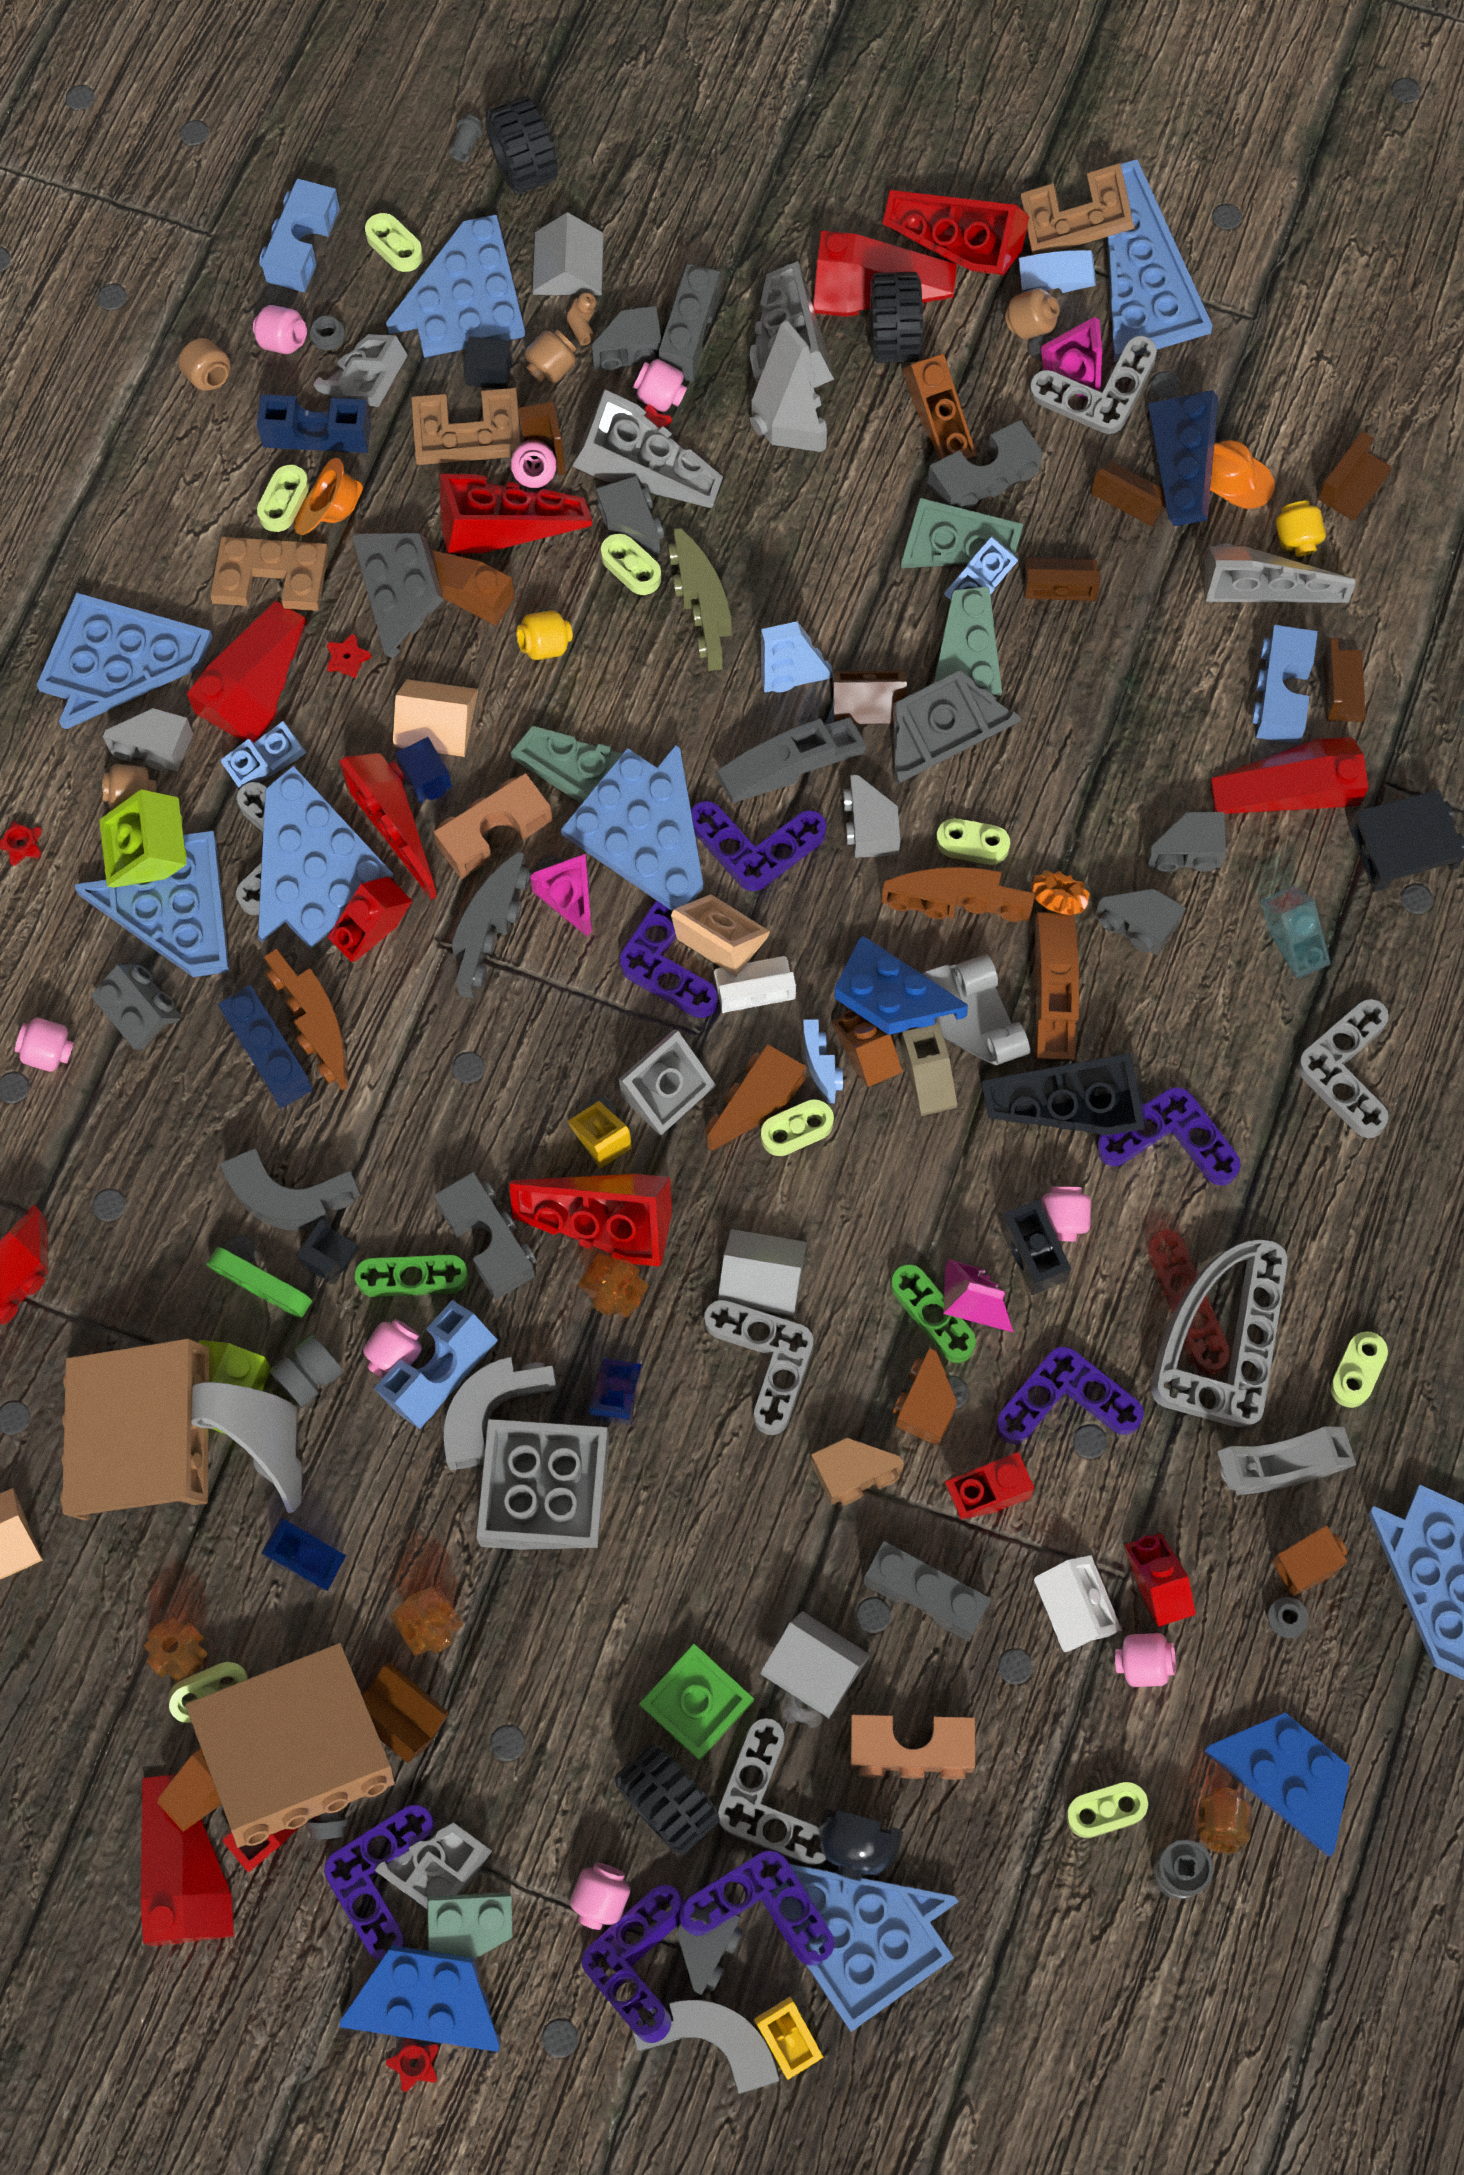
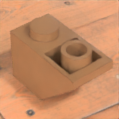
M849 1438L811 1454V1465L831 1505L839 1501L842 1506L853 1503L863 1497V1490L873 1485H877L878 1489L893 1484L899 1480L898 1474L902 1472L904 1466L900 1456Z

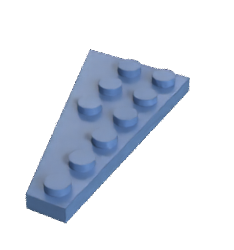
M1138 159L1121 164L1135 229L1107 237L1114 362L1119 360L1125 346L1134 337H1148L1154 342L1156 350L1211 334L1213 327ZM1141 347L1138 352L1134 350L1133 352L1135 356L1146 353V348Z

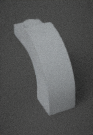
M509 1357L481 1368L465 1381L449 1406L444 1424V1448L446 1462L450 1471L484 1465L486 1426L492 1413L509 1399L557 1390L553 1366L545 1367L544 1363H531L522 1366V1371L515 1372L512 1358Z
M1324 1426L1304 1435L1274 1444L1255 1447L1229 1446L1217 1451L1221 1462V1476L1227 1483L1228 1489L1235 1490L1237 1495L1266 1492L1305 1483L1356 1465L1345 1427Z
M700 2000L670 2003L674 2021H671L670 2031L664 2039L656 2043H647L633 2033L639 2052L690 2037L701 2038L713 2043L727 2057L739 2094L779 2082L774 2060L762 2036L744 2017L725 2006ZM653 2018L645 2022L651 2028L657 2021Z

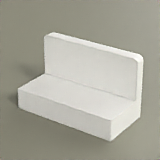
M785 956L747 963L737 976L732 975L723 968L714 970L722 1013L796 999L793 972H790L788 960Z
M1092 1556L1067 1560L1035 1577V1584L1064 1652L1072 1651L1092 1640L1110 1637L1122 1631Z

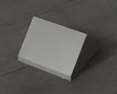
M568 212L536 231L533 295H580L585 292L592 295H602L603 232Z
M676 1029L669 1033L619 1078L621 1097L660 1135L668 1130L716 1086Z
M731 1229L723 1258L718 1301H729L760 1312L794 1317L807 1242Z
M802 1611L789 1623L760 1674L827 1718H830L870 1654Z

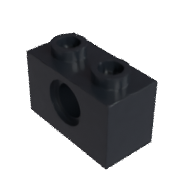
M1038 1199L1004 1213L1000 1229L1031 1295L1066 1282L1071 1266L1040 1200Z

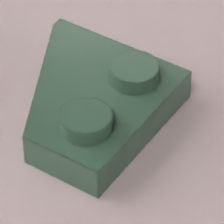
M511 1893L427 1897L428 1951L476 1959L511 1939Z

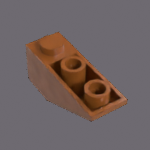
M944 353L902 369L912 402L939 459L941 460L959 450L966 459L977 456Z
M768 1044L761 1054L755 1052L746 1066L745 1072L748 1074L740 1085L736 1082L732 1086L725 1099L728 1105L721 1115L714 1114L705 1129V1133L708 1134V1149L713 1151L760 1125L770 1117L785 1111L806 1080V1066Z

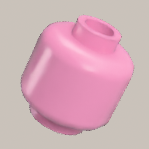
M268 305L260 311L253 322L255 338L258 345L264 350L291 354L301 347L306 339V324L299 312L294 309Z
M655 359L650 364L645 362L633 388L637 389L639 401L654 406L655 409L661 412L667 411L671 404L678 407L687 390V387L681 385L684 379L683 372L660 359Z
M527 440L520 443L514 450L511 458V471L521 485L529 488H539L548 484L554 477L557 467L556 456L553 449L547 443L540 440ZM535 455L539 458L534 460L531 456ZM527 460L532 463L531 467L527 464ZM541 462L540 466L535 468V464Z
M34 1018L29 1024H22L14 1051L20 1053L19 1058L23 1064L52 1072L57 1069L60 1062L68 1063L74 1042L67 1040L68 1030L64 1025L42 1018Z
M1051 1187V1193H1046L1042 1196L1041 1205L1058 1241L1077 1242V1234H1085L1090 1230L1091 1198L1082 1193V1187Z
M394 1319L392 1323L381 1322L363 1347L364 1355L370 1360L367 1368L383 1378L399 1359L412 1366L422 1350L418 1342L420 1335L397 1319Z
M1161 1633L1128 1635L1124 1639L1123 1649L1115 1650L1116 1671L1118 1674L1124 1673L1127 1683L1132 1687L1163 1686L1168 1682L1170 1675L1176 1674L1174 1644L1167 1643L1165 1636Z
M595 1863L593 1868H585L580 1872L570 1898L571 1908L579 1914L578 1922L589 1928L600 1930L603 1924L611 1925L620 1920L630 1894L629 1884L624 1880L625 1874L622 1871L603 1863Z

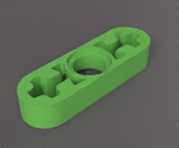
M217 1247L206 1263L208 1267L219 1275L297 1318H303L312 1303V1300L301 1291L223 1248Z
M455 1255L370 1258L362 1261L355 1270V1281L359 1290L369 1297L452 1294L461 1291L466 1286L469 1278L466 1264ZM414 1266L422 1270V1279L416 1285H406L401 1281V1274L406 1268ZM433 1266L435 1274H443L447 1272L448 1266H454L455 1271L461 1274L454 1276L451 1283L446 1281L445 1276H433L435 1284H429L430 1274L427 1267ZM389 1268H394L393 1277L396 1286H390L389 1278H379L376 1280L375 1286H370L363 1277L370 1276V1270L373 1269L377 1270L379 1276H391Z
M915 1265L899 1267L894 1272L891 1282V1290L895 1298L947 1360L954 1363L968 1360L972 1356L976 1345L974 1332L963 1319L946 1314L938 1323L927 1322L922 1315L923 1308L929 1304H937L944 1310V1296L919 1267ZM904 1276L908 1280L914 1277L917 1279L915 1288L921 1297L926 1291L930 1293L924 1296L917 1306L912 1304L916 1302L917 1298L914 1292L909 1288L904 1291L900 1289L902 1277ZM950 1321L954 1322L950 1327V1332L957 1339L965 1337L967 1339L964 1345L965 1351L963 1352L959 1348L954 1350L949 1348L951 1337L946 1331L941 1336L937 1335V1332L944 1330Z

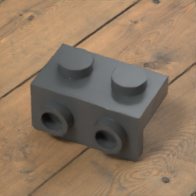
M117 964L92 993L91 997L133 1049L143 1050L166 1023H178L182 1017L174 1008V1001L167 994L159 990L152 981L151 973L141 965Z

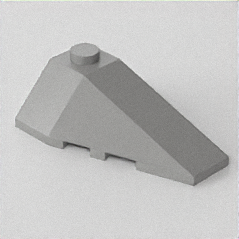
M796 261L766 274L760 302L763 309L760 321L756 322V343L751 346L749 354L756 382L759 383L780 325L786 320L809 347L815 379L810 381L813 388L834 380L829 356L799 262Z
M787 320L780 325L752 398V417H750V422L756 433L760 436L764 435L772 445L821 452L826 449L827 428L825 420L822 418L818 419L816 408L821 406L820 396L815 393L810 382L815 379L809 347Z
M604 390L583 435L572 466L610 483H616L637 476L641 489L647 488L649 493L712 508L723 476L692 450H684L670 438L672 433L665 427L659 429L644 416L646 412L640 406Z
M1227 543L1209 546L1204 562L1206 602L1349 603L1355 587V579L1246 546H1233Z

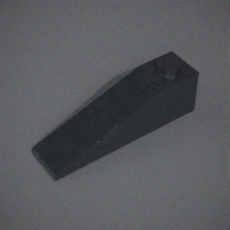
M1137 1052L982 1081L988 1118L1050 1126L1101 1135H1112L1146 1128L1144 1087Z

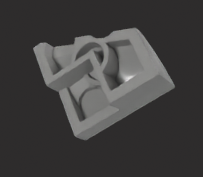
M368 334L356 345L353 351L344 355L336 362L340 369L328 380H323L319 377L313 385L318 392L331 397L366 400L367 406L379 407L408 355L396 335Z
M452 1823L439 1830L436 1836L429 1840L420 1841L409 1847V1851L388 1864L385 1861L380 1863L375 1871L427 1909V1897L462 1895L492 1850L458 1825Z

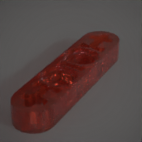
M1162 1230L1154 1234L1150 1240L1147 1253L1173 1314L1184 1294L1176 1293L1171 1288L1170 1279L1175 1275H1183L1192 1283L1198 1274L1182 1238L1174 1231ZM1160 1241H1164L1167 1246L1173 1245L1175 1247L1171 1253L1174 1267L1167 1272L1164 1269L1169 1266L1168 1257L1164 1252L1159 1254L1157 1252L1161 1244ZM1205 1296L1198 1311L1202 1312L1206 1317V1325L1201 1329L1189 1327L1184 1343L1195 1367L1202 1373L1210 1375L1216 1374L1224 1368L1229 1360L1230 1352L1209 1300ZM1209 1332H1212L1213 1336L1208 1337L1207 1343L1211 1351H1219L1220 1353L1216 1359V1364H1213L1210 1359L1203 1360L1201 1356L1206 1350L1205 1344L1202 1339L1197 1343L1193 1339L1202 1338Z

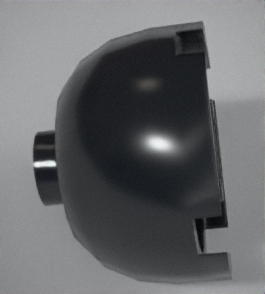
M825 1808L820 1827L819 1842L821 1852L826 1860L839 1867L837 1875L861 1882L863 1874L877 1875L885 1871L893 1863L900 1848L904 1831L892 1827L891 1831L880 1828L881 1822L836 1810V1813H834L830 1809Z

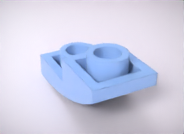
M1060 251L1019 258L1023 292L1040 288L1045 291L1059 288L1062 293L1096 286L1092 251Z
M991 535L945 591L944 595L951 600L953 590L989 587L991 594L1019 558Z
M282 721L255 743L247 739L220 761L237 786L241 788L247 783L263 781L284 769L307 752L289 726Z
M818 1019L803 1020V1043L811 1076L827 1103H835L836 1090H843L842 1068H835V1055H826V1032H819Z

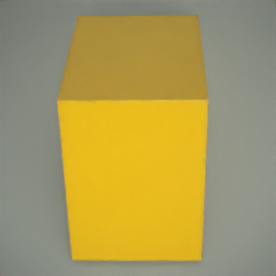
M600 1101L568 1120L570 1127L600 1169L632 1149L629 1129Z
M788 1997L754 2019L755 2025L787 2080L823 2058L791 1997Z

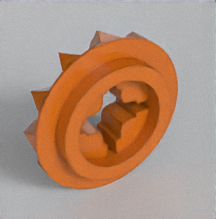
M1044 870L1041 875L1035 876L1031 885V892L1035 893V899L1045 908L1055 913L1079 914L1086 909L1089 902L1090 893L1084 889V883L1075 881L1072 875H1063L1059 870L1054 874Z

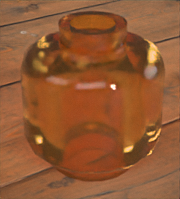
M1217 1788L1213 1794L1206 1795L1200 1800L1197 1832L1198 1837L1207 1844L1209 1850L1224 1854L1235 1853L1240 1850V1847L1250 1841L1252 1806L1245 1798L1239 1796L1238 1791L1231 1788Z

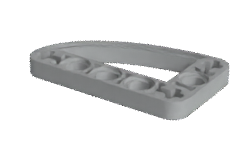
M1253 1240L1239 1244L1217 1256L1192 1281L1170 1319L1156 1359L1151 1382V1394L1159 1405L1240 1428L1254 1424L1261 1419L1265 1407L1287 1269V1254L1281 1245L1268 1240ZM1269 1253L1268 1258L1274 1262V1265L1266 1270L1267 1263L1261 1259V1256ZM1247 1260L1227 1383L1177 1370L1178 1360L1188 1329L1207 1292L1227 1269L1237 1262ZM1265 1273V1278H1257ZM1256 1287H1262L1268 1292L1270 1302L1267 1307H1261L1255 1302L1253 1292ZM1250 1324H1256L1262 1329L1264 1339L1261 1344H1255L1249 1339L1247 1329ZM1244 1361L1252 1362L1258 1370V1376L1254 1382L1246 1380L1242 1375L1241 1366ZM1172 1380V1387L1184 1391L1190 1388L1188 1394L1177 1393L1170 1397V1391L1164 1388V1384ZM1202 1388H1207L1214 1393L1216 1403L1213 1409H1207L1200 1403L1199 1392ZM1246 1390H1254V1392L1246 1395ZM1245 1399L1244 1405L1247 1409H1250V1414L1242 1417V1410L1237 1408V1404Z

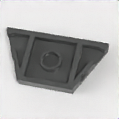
M420 533L355 534L352 538L384 654L393 658L400 652L397 646L410 631L415 634L424 624L425 618L430 613H433L444 600L427 538Z
M961 670L894 703V780L896 784L1022 721L1020 716L1002 706L995 700L996 697L987 690L976 686L974 680Z

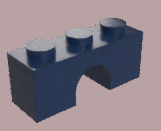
M261 394L257 428L263 448L368 453L371 419L366 400L331 398L330 410L326 412H311L299 406L296 396Z
M251 985L218 1003L225 1021L241 1047L247 1052L279 1109L313 1091L306 1073Z

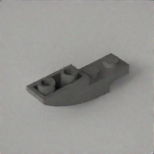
M851 718L824 725L822 720L818 719L793 728L757 745L717 771L716 775L731 802L735 803L795 784L802 773L862 755L867 745Z
M515 853L485 881L468 905L457 927L451 946L454 958L462 960L456 979L459 996L474 999L477 987L482 988L485 983L487 966L484 965L487 953L492 954L495 949L497 933L508 935L511 923L516 924L519 919L521 902L518 901L521 889H527L531 875V869L526 867L523 853Z

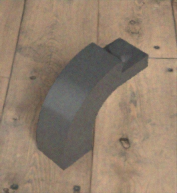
M256 1148L220 1163L223 1173L241 1205L263 1223L284 1230H313L321 1218L331 1224L326 1210L345 1208L354 1202V1198L361 1196L350 1171L307 1189L285 1188L268 1176Z

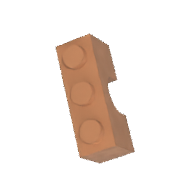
M525 773L517 779H508L499 787L498 791L489 797H481L475 800L467 811L456 818L449 817L441 822L437 830L434 831L436 845L462 880L492 860L489 845L484 839V835L489 829L499 825L508 826L515 830L523 841L553 821L551 807Z
M851 1716L850 1770H859L860 1777L879 1778L883 1777V1771H900L901 1778L919 1779L924 1778V1772H941L942 1779L959 1780L965 1779V1773H972L975 1769V1718L934 1717L932 1720V1737L930 1742L923 1748L912 1750L901 1746L895 1739L893 1734V1716Z

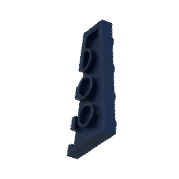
M1213 390L1148 403L1168 518L1174 526L1207 521L1218 396Z

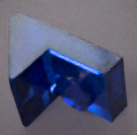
M603 1358L590 1407V1415L593 1419L632 1425L642 1364Z
M283 1518L279 1519L261 1553L275 1567L290 1571L325 1591L329 1590L347 1556Z

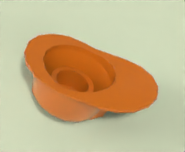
M1226 440L1214 443L1210 491L1241 508L1255 509L1264 506L1272 498L1275 490V482L1270 470L1260 461L1253 458L1249 449L1241 442Z
M333 458L325 465L316 484L303 501L294 523V529L297 534L305 535L309 533L321 521L329 523L342 521L354 510L363 490V485L344 472L341 459Z

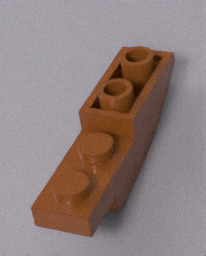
M964 867L936 868L904 874L885 881L881 903L888 904L890 908L898 911H908L909 909L921 911L934 919H944L945 917L954 919L956 906H962L971 913L983 914L989 912L998 914L1007 921L1019 922L1021 920H1030L1035 893L999 886L1002 872Z
M1037 912L1034 958V987L1036 988L1035 1060L1072 1062L1075 1060L1076 1022L1079 1020V966L1074 914Z
M275 949L264 956L269 968L265 975L276 991L283 988L290 997L286 1000V1003L298 1018L294 1023L299 1034L294 1038L307 1056L313 1052L320 1061L316 1067L328 1084L335 1081L343 1091L348 1087L347 1054L342 1032L330 1000L310 968L297 976L279 951Z

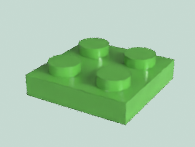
M693 1644L639 1703V1706L691 1755L700 1761L752 1704L754 1698L701 1649Z

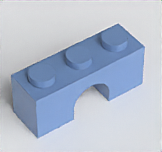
M297 179L292 191H288L285 195L284 210L280 219L276 218L273 223L272 238L268 247H263L259 263L263 267L266 282L305 293L317 264L312 244L299 240L308 234H320L329 237L340 207L335 188Z
M1274 625L1270 638H1263L1260 659L1266 660L1265 670H1259L1256 683V691L1262 692L1261 702H1255L1251 722L1258 724L1256 738L1300 744L1306 728L1309 696L1291 692L1286 688L1283 681L1290 678L1308 680L1314 664L1318 631Z
M453 1300L426 1329L432 1335L436 1344L435 1353L430 1362L422 1368L415 1369L399 1359L374 1387L376 1392L398 1415L419 1429L434 1415L442 1403L498 1341L474 1313Z

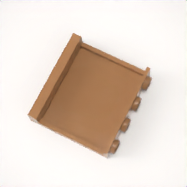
M190 1339L66 1358V1373L63 1378L65 1411L62 1417L64 1426V1450L61 1456L63 1489L60 1495L62 1514L85 1521L90 1520V1514L177 1501L191 1505L208 1503L209 1429L192 1425L191 1405L192 1387L199 1383L209 1382V1347Z
M341 1643L185 1704L237 1848L244 1845L253 1846L262 1843L271 1834L283 1829L299 1828L307 1823L310 1818L325 1812H338L352 1801L364 1796H377L383 1793L387 1787L395 1784L391 1766Z

